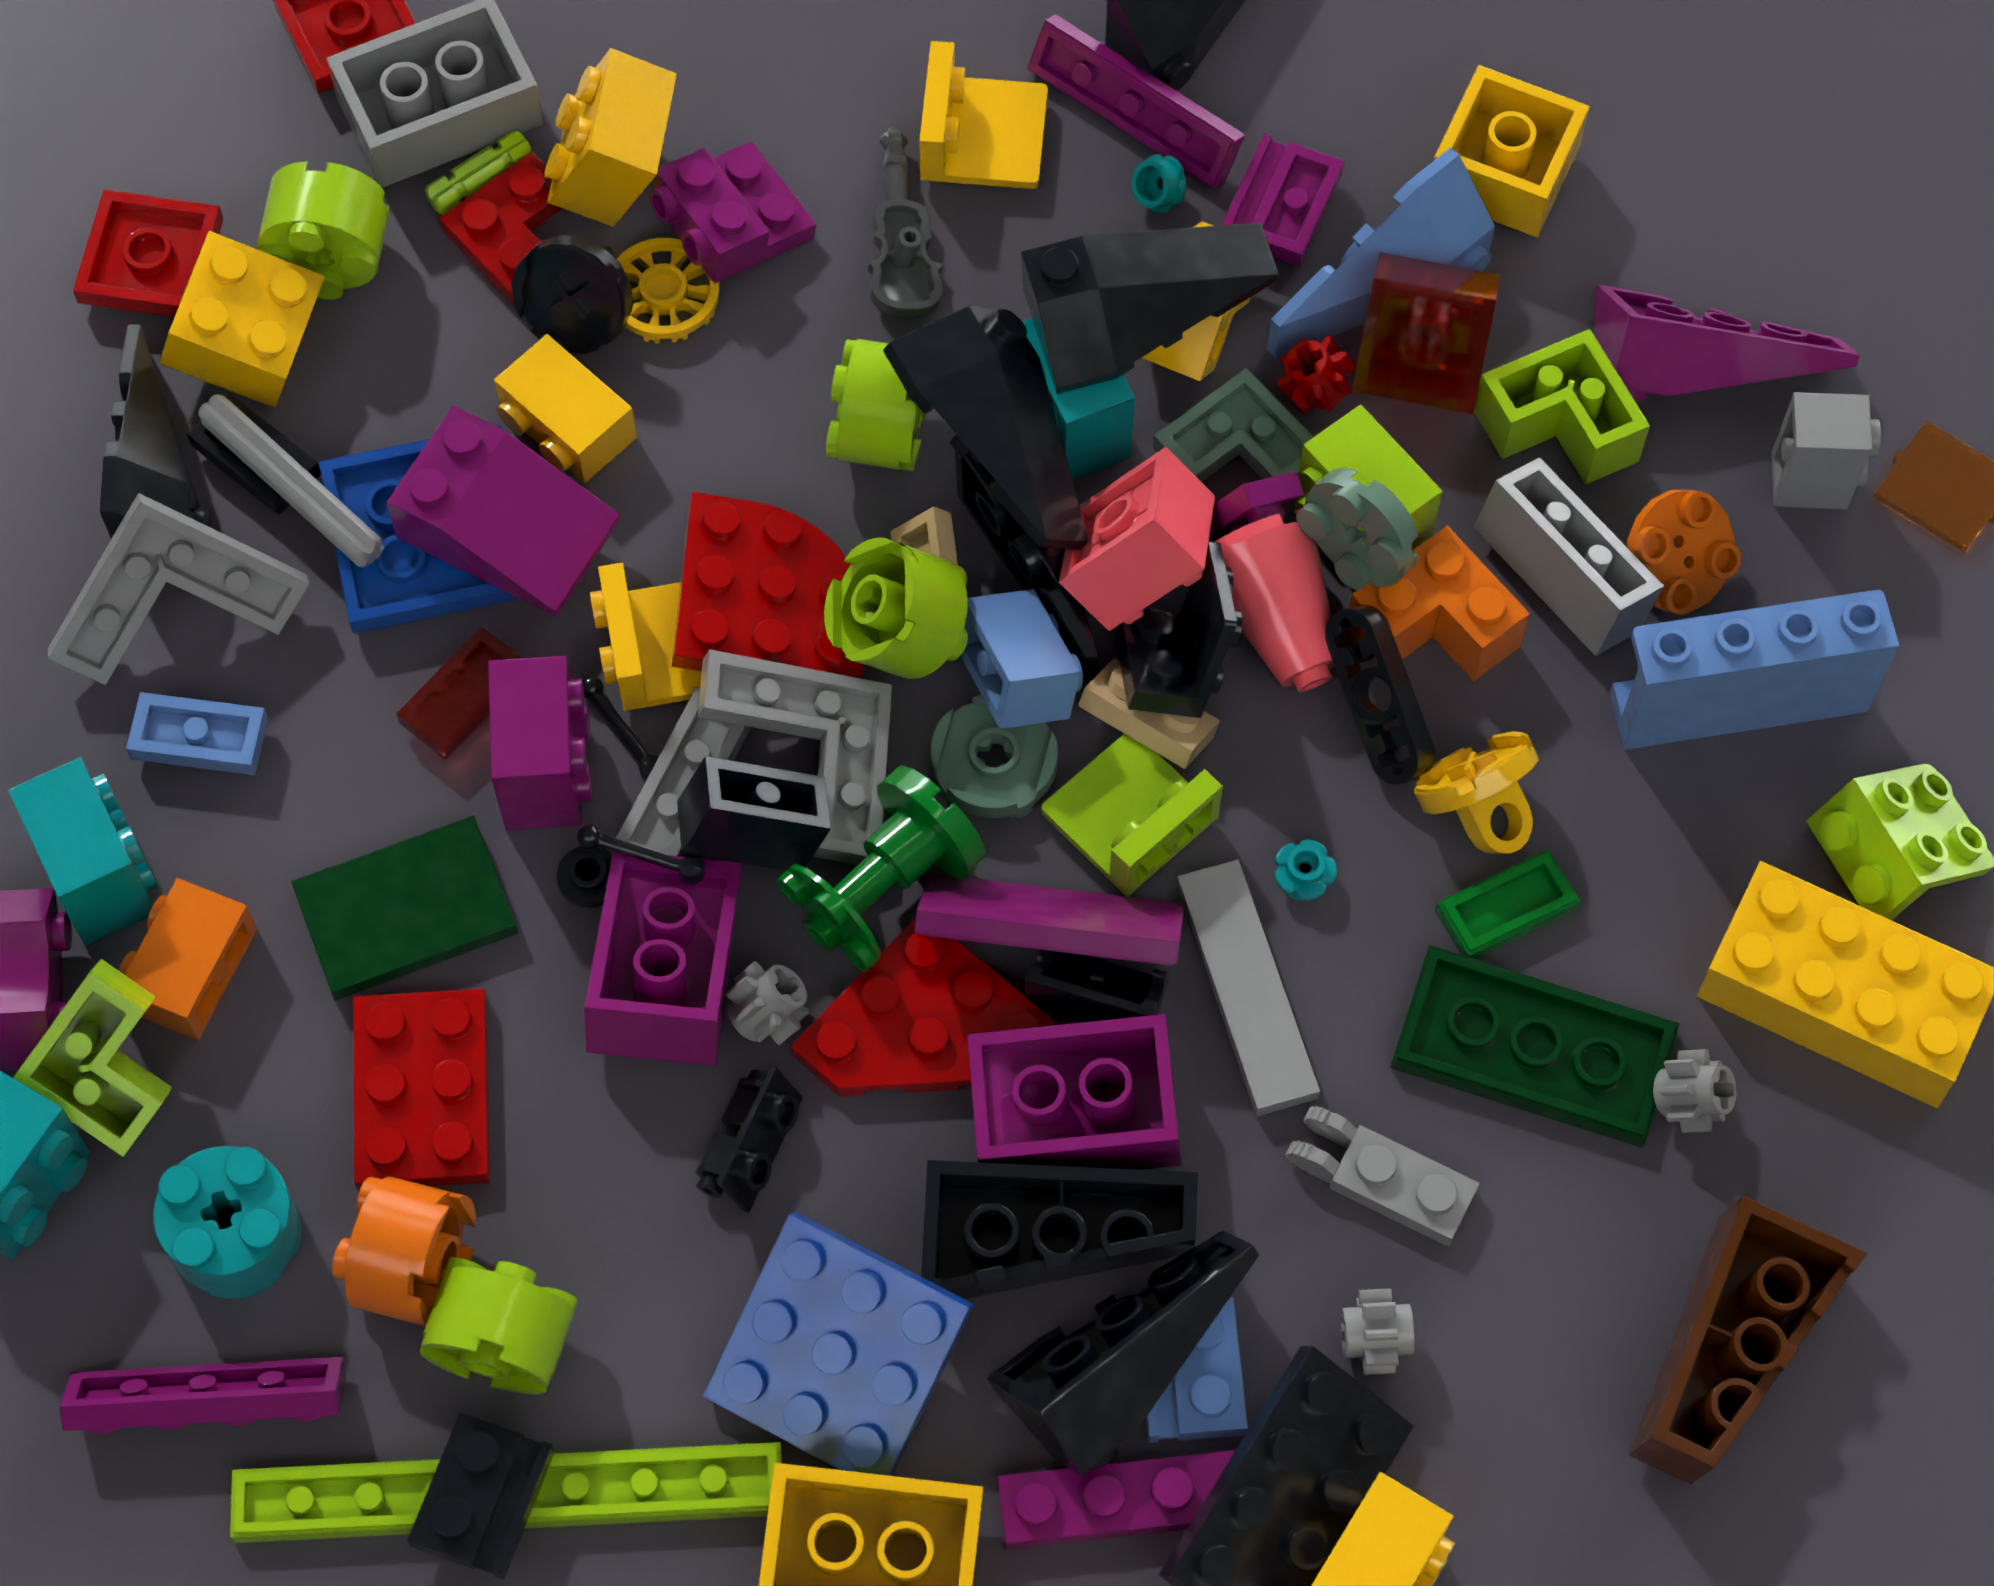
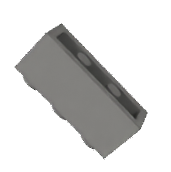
M1540 457L1495 481L1473 527L1595 656L1631 637L1633 629L1644 624L1664 587Z

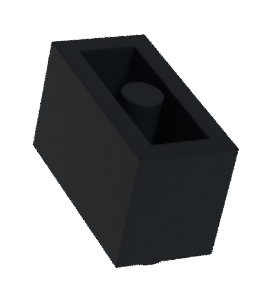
M705 756L677 800L681 850L684 854L786 871L794 864L806 867L831 830L825 777Z

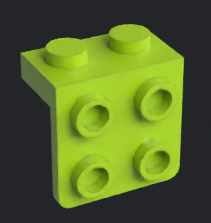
M1920 764L1853 778L1806 821L1859 906L1890 920L1898 916L1929 888L1982 876L1994 868V857L1987 848L1984 835L1970 822L1953 796L1951 785L1947 779L1929 764Z

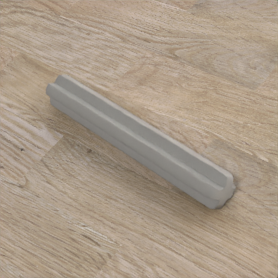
M213 395L208 402L202 404L198 411L202 425L358 567H368L375 559L381 556L384 550L381 537L224 395Z

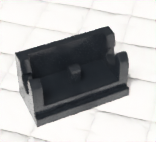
M1039 949L1036 963L1030 965L1026 977L1025 997L1042 1011L1082 1023L1158 1015L1168 985V972L1155 968L1153 974L1150 975L1082 954Z

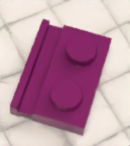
M1264 133L1222 225L1261 223L1273 258L1301 267L1343 174L1344 160L1290 141L1288 145L1272 141V135Z

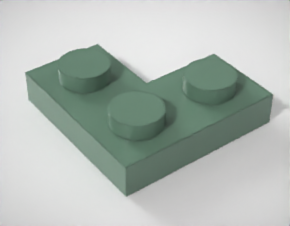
M1245 368L1155 434L1153 448L1156 452H1159L1164 447H1167L1201 482L1238 455L1262 479L1294 471L1299 475L1303 445L1314 438V436Z

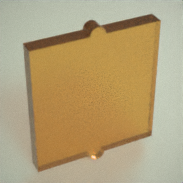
M1926 421L1906 450L1895 453L1892 460L1893 468L1873 495L1875 500L1961 552L1966 553L1987 522L1994 523V460Z

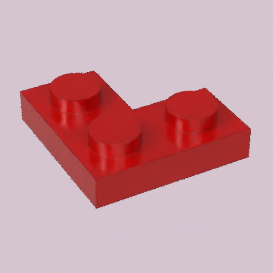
M533 152L526 155L439 218L443 233L513 305L511 283L517 265L540 241L531 231L563 209L547 203L552 179L545 177L546 165Z

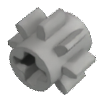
M755 961L734 978L735 985L726 992V997L731 1000L728 1005V1016L732 1025L743 1037L751 1041H758L760 1043L768 1035H771L772 1039L778 1045H781L801 1028L799 1021L809 1014V1010L803 1006L807 1001V991L803 982L795 972L783 965L774 964L765 972Z
M1708 1049L1678 1051L1677 1060H1666L1664 1063L1665 1068L1658 1071L1653 1085L1654 1101L1658 1111L1666 1117L1668 1122H1680L1682 1133L1712 1132L1713 1122H1724L1726 1119L1725 1114L1733 1110L1736 1102L1737 1088L1732 1071L1729 1067L1723 1065L1722 1060L1710 1061Z
M1391 1288L1359 1290V1298H1356L1357 1307L1341 1308L1340 1312L1341 1342L1344 1358H1359L1360 1361L1362 1360L1363 1375L1396 1373V1365H1399L1398 1356L1414 1354V1323L1410 1304L1395 1305V1302H1392Z

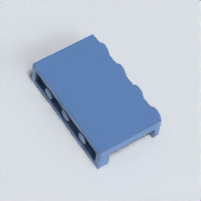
M1872 590L1636 626L1631 635L1638 663L1635 679L1613 683L1609 693L1623 750L1868 712L1900 646L1884 592Z

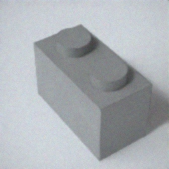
M1793 393L1771 452L1774 507L1848 509L1856 487L1865 486L1869 457H1877L1880 448V421L1870 418L1869 395Z

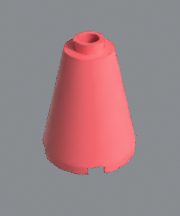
M1280 513L1245 525L1215 541L1221 544L1225 567H1230L1233 572L1231 595L1234 609H1240L1242 613L1241 632L1281 686L1295 685L1297 691L1302 693L1330 681L1333 678L1330 669L1334 667V663L1326 644L1325 631L1327 623L1331 618L1317 542L1301 530L1298 522L1284 524Z

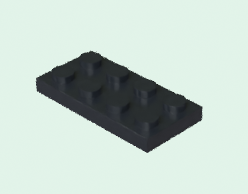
M1313 1345L1300 1346L1159 1573V1576L1172 1586H1312L1379 1472L1384 1474L1387 1472L1414 1425Z

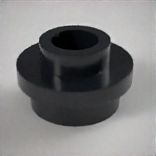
M579 846L569 851L560 861L556 875L559 890L564 898L570 903L584 908H595L603 905L612 853L599 846L594 849H585ZM586 867H596L600 870L599 875L591 881H583L577 877L578 872Z

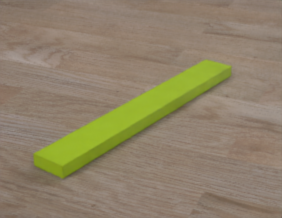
M781 1442L555 1453L525 1528L768 1516L774 1463H782ZM440 1459L232 1470L230 1538L234 1543L410 1534Z

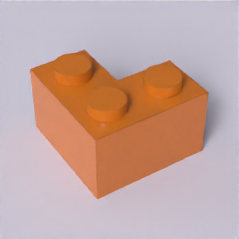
M1447 525L1413 550V554L1420 552L1419 560L1397 583L1386 587H1378L1371 584L1365 585L1361 590H1357L1351 595L1349 608L1358 605H1370L1380 610L1389 623L1402 660L1431 638H1434L1462 670L1475 681L1521 647L1530 613ZM1362 626L1357 627L1355 631L1350 633L1358 642L1366 637Z

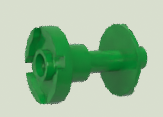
M902 765L897 767L877 785L878 798L889 819L863 842V847L868 856L834 888L823 878L798 864L790 866L776 879V884L781 892L793 904L803 908L810 917L804 923V927L811 938L828 952H831L838 945L845 956L865 973L881 959V949L873 933L860 917L894 884L900 888L908 889L933 865L953 877L959 879L968 877L986 856V848L979 833L955 802L945 809L934 799L941 789L915 769Z

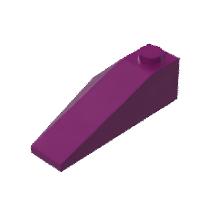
M1598 284L1594 295L1595 338L1634 400H1646L1648 393L1673 396L1857 367L1860 354L1840 338L1773 322H1761L1759 330L1755 331L1750 329L1751 324L1748 321L1728 315L1729 312L1709 307L1708 312H1705L1703 318H1700L1686 309L1672 305L1674 300L1672 298Z

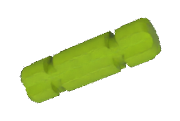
M512 130L496 140L498 147L495 149L489 145L449 170L452 174L450 178L447 179L445 175H442L426 185L424 191L430 206L440 216H443L461 203V198H468L506 171V169L531 153L532 148L527 139L518 130Z

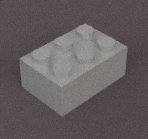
M495 0L473 1L326 58L336 98L377 183L382 188L481 150L489 145H494L496 140L512 130H518L522 134L544 125L537 83Z

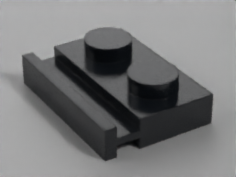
M460 1412L407 1541L410 1547L472 1569L477 1568L492 1573L495 1577L504 1580L555 1453L553 1444L545 1441L541 1443L525 1437L522 1433Z

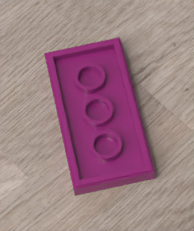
M929 873L916 912L915 932L918 935L1174 966L1178 962L1184 903L968 877L959 879L951 875Z

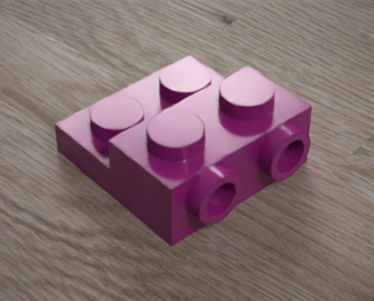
M753 141L715 157H712L705 147L658 167L657 175L652 181L649 201L655 215L661 222L669 223L681 239L683 249L689 260L695 265H701L714 284L804 244L815 237L817 223Z

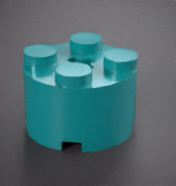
M235 1146L207 1148L190 1155L178 1165L168 1168L161 1176L153 1212L156 1235L174 1267L188 1283L215 1297L240 1299L268 1289L284 1274L282 1270L287 1266L293 1254L295 1253L296 1255L301 1243V1217L282 1176L273 1164L264 1158L259 1151L250 1147ZM231 1217L232 1226L220 1229L223 1226L224 1220Z

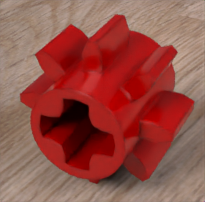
M1330 336L1323 339L1321 343L1302 338L1300 343L1292 347L1286 356H1281L1280 358L1287 375L1277 380V385L1287 398H1292L1291 400L1303 414H1306L1311 407L1326 410L1328 413L1332 412L1334 406L1338 405L1346 395L1353 392L1345 375L1352 373L1356 366L1345 351L1341 352Z

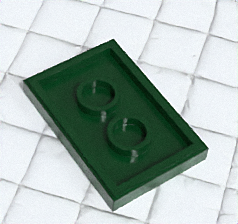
M474 815L291 881L334 1001L518 934L515 920Z

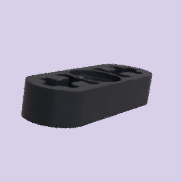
M1358 605L1339 610L1332 615L1327 623L1325 631L1326 644L1372 768L1379 778L1389 784L1399 785L1419 779V776L1432 768L1435 760V748L1389 623L1380 610L1370 605ZM1362 626L1366 637L1361 639L1359 643L1354 644L1350 633L1355 631L1357 627ZM1376 658L1377 666L1361 669L1360 663ZM1375 677L1385 681L1391 691V704L1385 712L1377 709L1369 697V686ZM1399 719L1400 726L1384 731L1382 723ZM1406 745L1410 757L1402 762H1398L1394 751Z

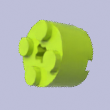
M308 161L288 164L279 169L271 179L257 243L258 250L324 275L325 278L318 298L327 300L339 299L343 296L344 289L356 288L368 283L375 277L378 271L389 216V205L386 206L383 202L385 192L371 177L345 165L327 162L324 172L306 171Z
M847 339L843 350L842 364L836 365L833 376L831 402H837L838 409L836 421L831 420L829 425L826 457L838 458L839 461L913 472L922 441L921 439H914V435H919L921 423L925 421L926 414L910 398L884 354L883 349L889 343L865 339Z
M882 537L866 540L850 551L843 561L851 565L847 569L842 581L832 579L827 591L824 608L827 636L833 646L841 648L846 655L844 657L903 678L918 679L936 671L946 660L954 661L962 655L968 641V634L964 627L968 609L967 576L962 567L942 557Z
M451 1257L448 1259L422 1335L423 1341L419 1352L422 1357L432 1364L469 1380L472 1371L492 1378L490 1387L522 1394H543L546 1392L549 1382L554 1376L578 1299L574 1295L559 1289L534 1285L537 1274L533 1270L516 1263L499 1261L495 1271H490L472 1261Z

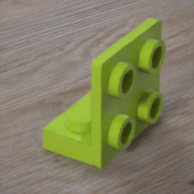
M1123 734L1042 804L1041 813L1107 879L1128 897L1219 818L1223 785L1206 769L1193 780L1187 782L1158 753L1128 735Z

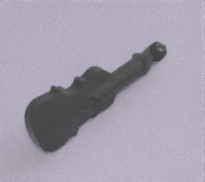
M890 127L887 132H884L879 137V142L886 151L883 163L886 201L878 204L871 221L875 233L873 244L878 247L880 258L870 260L867 271L871 274L869 294L873 304L885 314L896 318L912 319L927 315L938 306L943 293L942 282L939 276L942 264L932 261L926 253V248L929 246L932 238L931 233L928 231L930 224L929 211L920 203L909 200L907 157L904 154V147L908 144V138L899 128Z

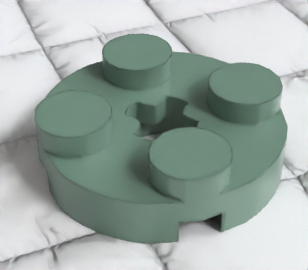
M1339 468L1328 472L1308 491L1305 506L1297 512L1296 519L1301 530L1317 542L1321 550L1334 563L1335 572L1339 579L1350 588L1361 590L1367 584L1386 587L1397 583L1419 560L1420 552L1413 554L1411 546L1419 535L1410 513L1402 502L1386 486L1374 480L1366 487L1359 481L1351 479L1358 471ZM1360 526L1364 531L1360 532L1357 527Z
M982 695L972 697V703L961 706L955 712L953 707L941 718L935 728L931 742V768L937 786L941 789L939 794L946 802L951 804L955 802L962 811L971 815L992 819L1008 816L1011 818L1027 816L1033 811L1036 803L1047 794L1056 776L1058 744L1053 730L1051 733L1046 723L999 729ZM992 744H1000L1004 746V756L1011 759L1007 764H1000L998 767H988L985 765V761L976 755L978 751L989 752Z

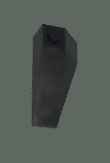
M1107 0L1105 46L1177 91L1189 81L1194 71L1245 0Z
M130 324L127 326L119 370V385L123 401L113 402L111 413L112 422L115 425L116 441H106L103 457L100 498L101 517L112 539L137 494L140 493L211 528L208 508H200L140 324Z

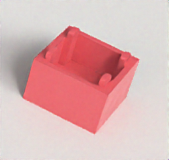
M1164 447L1079 505L1088 543L1081 550L1065 549L1059 584L1108 631L1123 622L1126 624L1135 622L1144 615V609L1181 584L1190 586L1202 578L1203 570L1205 569L1215 495L1167 447Z

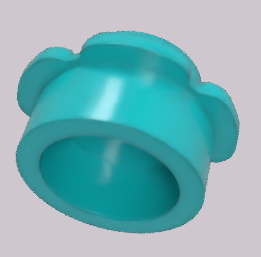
M1160 154L1152 155L1146 161L1141 162L1135 168L1131 179L1132 192L1137 202L1156 213L1170 212L1172 205L1180 204L1186 193V179L1181 163L1173 156L1169 155L1163 158Z
M1303 840L1298 845L1294 843L1286 844L1279 850L1275 858V864L1278 866L1274 873L1276 883L1285 894L1295 900L1310 901L1322 896L1327 886L1333 884L1337 876L1336 861L1332 857H1328L1327 849L1324 845L1314 840ZM1302 864H1307L1311 867V871L1309 873H1302L1299 867Z

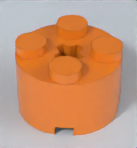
M369 1177L362 1184L358 1194V1217L351 1238H343L336 1248L332 1264L333 1276L344 1280L346 1297L353 1308L425 1327L448 1259L456 1257L472 1261L474 1247L464 1245L462 1241L464 1224L476 1227L474 1204L465 1195L394 1177L383 1179Z

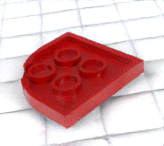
M692 492L688 510L671 667L702 671L703 659L710 649L862 679L863 664L844 657L846 655L841 648L832 645L827 636L824 622L825 600L832 579L842 581L851 564L843 561L846 556L825 533L792 512L770 504Z

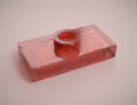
M481 626L396 713L399 724L446 760L490 714L488 661L521 659L522 657Z

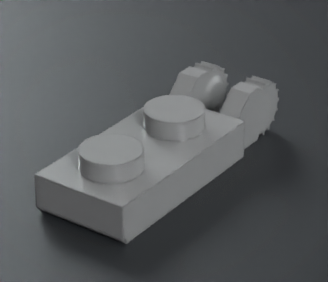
M1311 1106L1303 1119L1305 1121L1304 1124L1316 1134L1347 1148V1151L1339 1163L1329 1153L1311 1144L1293 1140L1285 1154L1286 1158L1290 1160L1289 1162L1301 1170H1305L1309 1174L1329 1183V1189L1450 1247L1480 1183L1362 1125H1359L1357 1128L1347 1118L1337 1113H1332L1329 1109Z

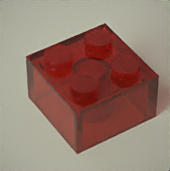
M1380 252L1373 279L1352 391L1473 414L1501 275Z

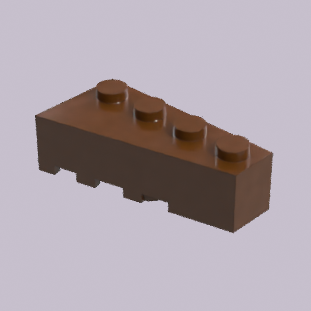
M1743 1195L1718 1219L1629 1456L1689 1484L1694 1483L1715 1468L1764 1399L1763 1396L1779 1374L1786 1369L1799 1350L1800 1344L1815 1323L1822 1318L1836 1298L1837 1292L1850 1274L1856 1270L1867 1252Z

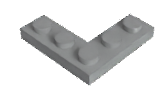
M138 493L47 649L48 659L106 685L166 582L279 635L307 589L309 580L307 574Z
M709 649L702 664L698 717L820 740L817 776L825 777L831 830L813 857L858 865L868 856L863 847V842L883 824L884 808L877 795V785L886 778L892 684Z

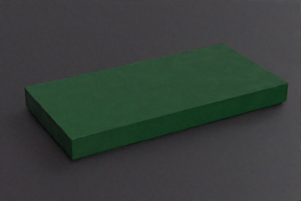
M1429 945L1390 1068L1643 1148L1656 1108L1653 1095L1654 1080L1658 1071L1665 1068V1061L1670 1060L1680 1023Z

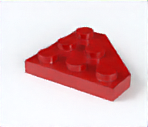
M915 918L883 950L881 959L868 972H862L790 1046L791 1056L838 1096L866 1095L868 1090L905 1089V1093L958 1090V1086L971 1085L967 1034L1059 1024L957 939L918 935L915 932Z

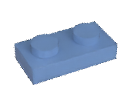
M140 692L126 750L131 760L255 775L268 716L265 708Z

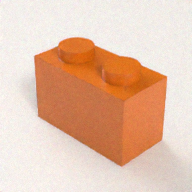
M176 878L168 895H161L154 902L147 919V934L138 950H132L125 956L118 971L156 996L141 1018L199 1041L258 929L247 905Z

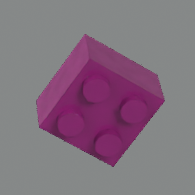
M566 656L489 660L491 779L505 830L581 826V802H592L593 798L590 764H587L585 744H590L591 740L588 706H585L582 679H571Z

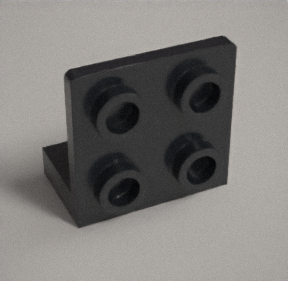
M1208 542L1202 578L1190 585L1179 614L1163 612L1158 609H1144V615L1131 624L1123 622L1114 628L1128 709L1201 718L1210 694H1217L1219 692L1224 675V658L1229 647L1237 646L1242 631V613L1240 609H1234L1231 595L1233 572L1230 567H1225L1220 543Z

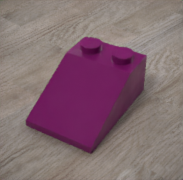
M454 405L450 408L387 500V506L397 538L555 617L558 616L621 520L618 512L510 433Z
M613 851L584 1006L586 1053L717 1066L727 1001L726 992L728 991L742 863L702 859L705 864L703 880L696 884H687L680 879L679 872ZM671 856L680 860L685 858L681 856Z
M1166 1014L967 1034L978 1162L1133 1170L1182 1166Z

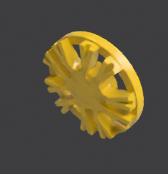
M653 238L639 242L629 247L616 259L622 265L629 281L639 285L632 289L633 302L641 300L633 304L624 329L627 328L643 336L645 342L654 340V343L660 344V339H671L672 343H676L681 338L684 341L688 339L689 333L697 330L703 324L707 326L710 323V318H713L719 301V282L714 284L702 266L695 265L692 262L683 272L679 269L688 258L681 240ZM670 251L672 252L671 263L654 264L651 253ZM637 259L645 271L641 273L631 262ZM706 273L710 285L701 286L688 284L690 280ZM689 297V298H692V299H697V300L706 301V302H705V304H702V303H699V302H696V301H693V300H690V299H687V298ZM681 311H685L691 313L693 316L683 322H680V320L677 317V314ZM644 313L653 315L649 324L641 322L636 318ZM670 315V325L660 326L659 316Z

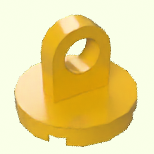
M1516 731L1490 736V739L1486 740L1490 749L1480 753L1473 752L1472 747L1466 749L1463 747L1437 761L1430 770L1419 776V780L1416 782L1417 786H1415L1416 789H1414V793L1424 813L1440 814L1456 810L1469 839L1476 848L1484 853L1511 854L1516 852L1528 842L1532 832L1533 816L1518 780L1533 769L1539 758L1529 735ZM1498 805L1504 809L1508 818L1507 830L1500 839L1496 837L1491 828V815Z

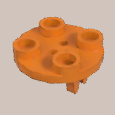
M1691 489L1669 490L1651 499L1635 518L1627 539V548L1664 585L1653 606L1663 612L1683 615L1709 603L1725 585L1726 579L1733 577L1738 572L1741 564L1740 549L1734 544L1735 537L1729 516L1712 495L1703 491Z

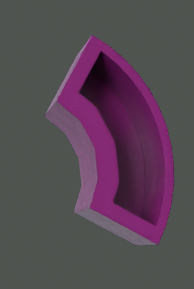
M54 888L0 891V1070L20 1069L68 1003V1001H63L62 951H69L71 949L72 927L68 914L66 912H58Z

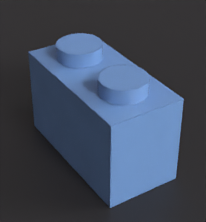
M1030 589L968 598L967 617L964 626L968 634V641L961 658L999 729L1070 719L1075 694L1081 690L1083 683L1082 667L1078 657L1075 654H1070L1059 634L1056 618L1052 613H1047L1035 590Z

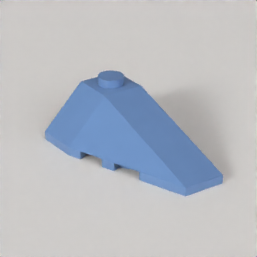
M1450 147L1410 179L1393 196L1394 201L1399 207L1375 231L1366 223L1352 237L1354 243L1345 253L1341 266L1337 270L1329 265L1323 267L1271 319L1267 351L1274 358L1287 354L1292 347L1300 343L1302 338L1319 342L1327 336H1335L1444 294L1463 278L1466 281L1475 279L1487 267L1492 257L1490 247L1495 225L1458 153Z

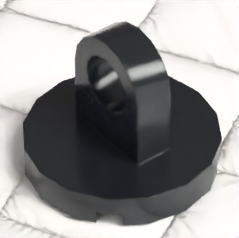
M557 235L539 241L518 263L511 283L514 307L520 318L524 315L527 322L533 326L531 332L539 340L548 334L569 353L587 354L597 351L601 346L609 342L611 343L626 326L633 308L631 283L622 265L612 256L611 247L583 237Z

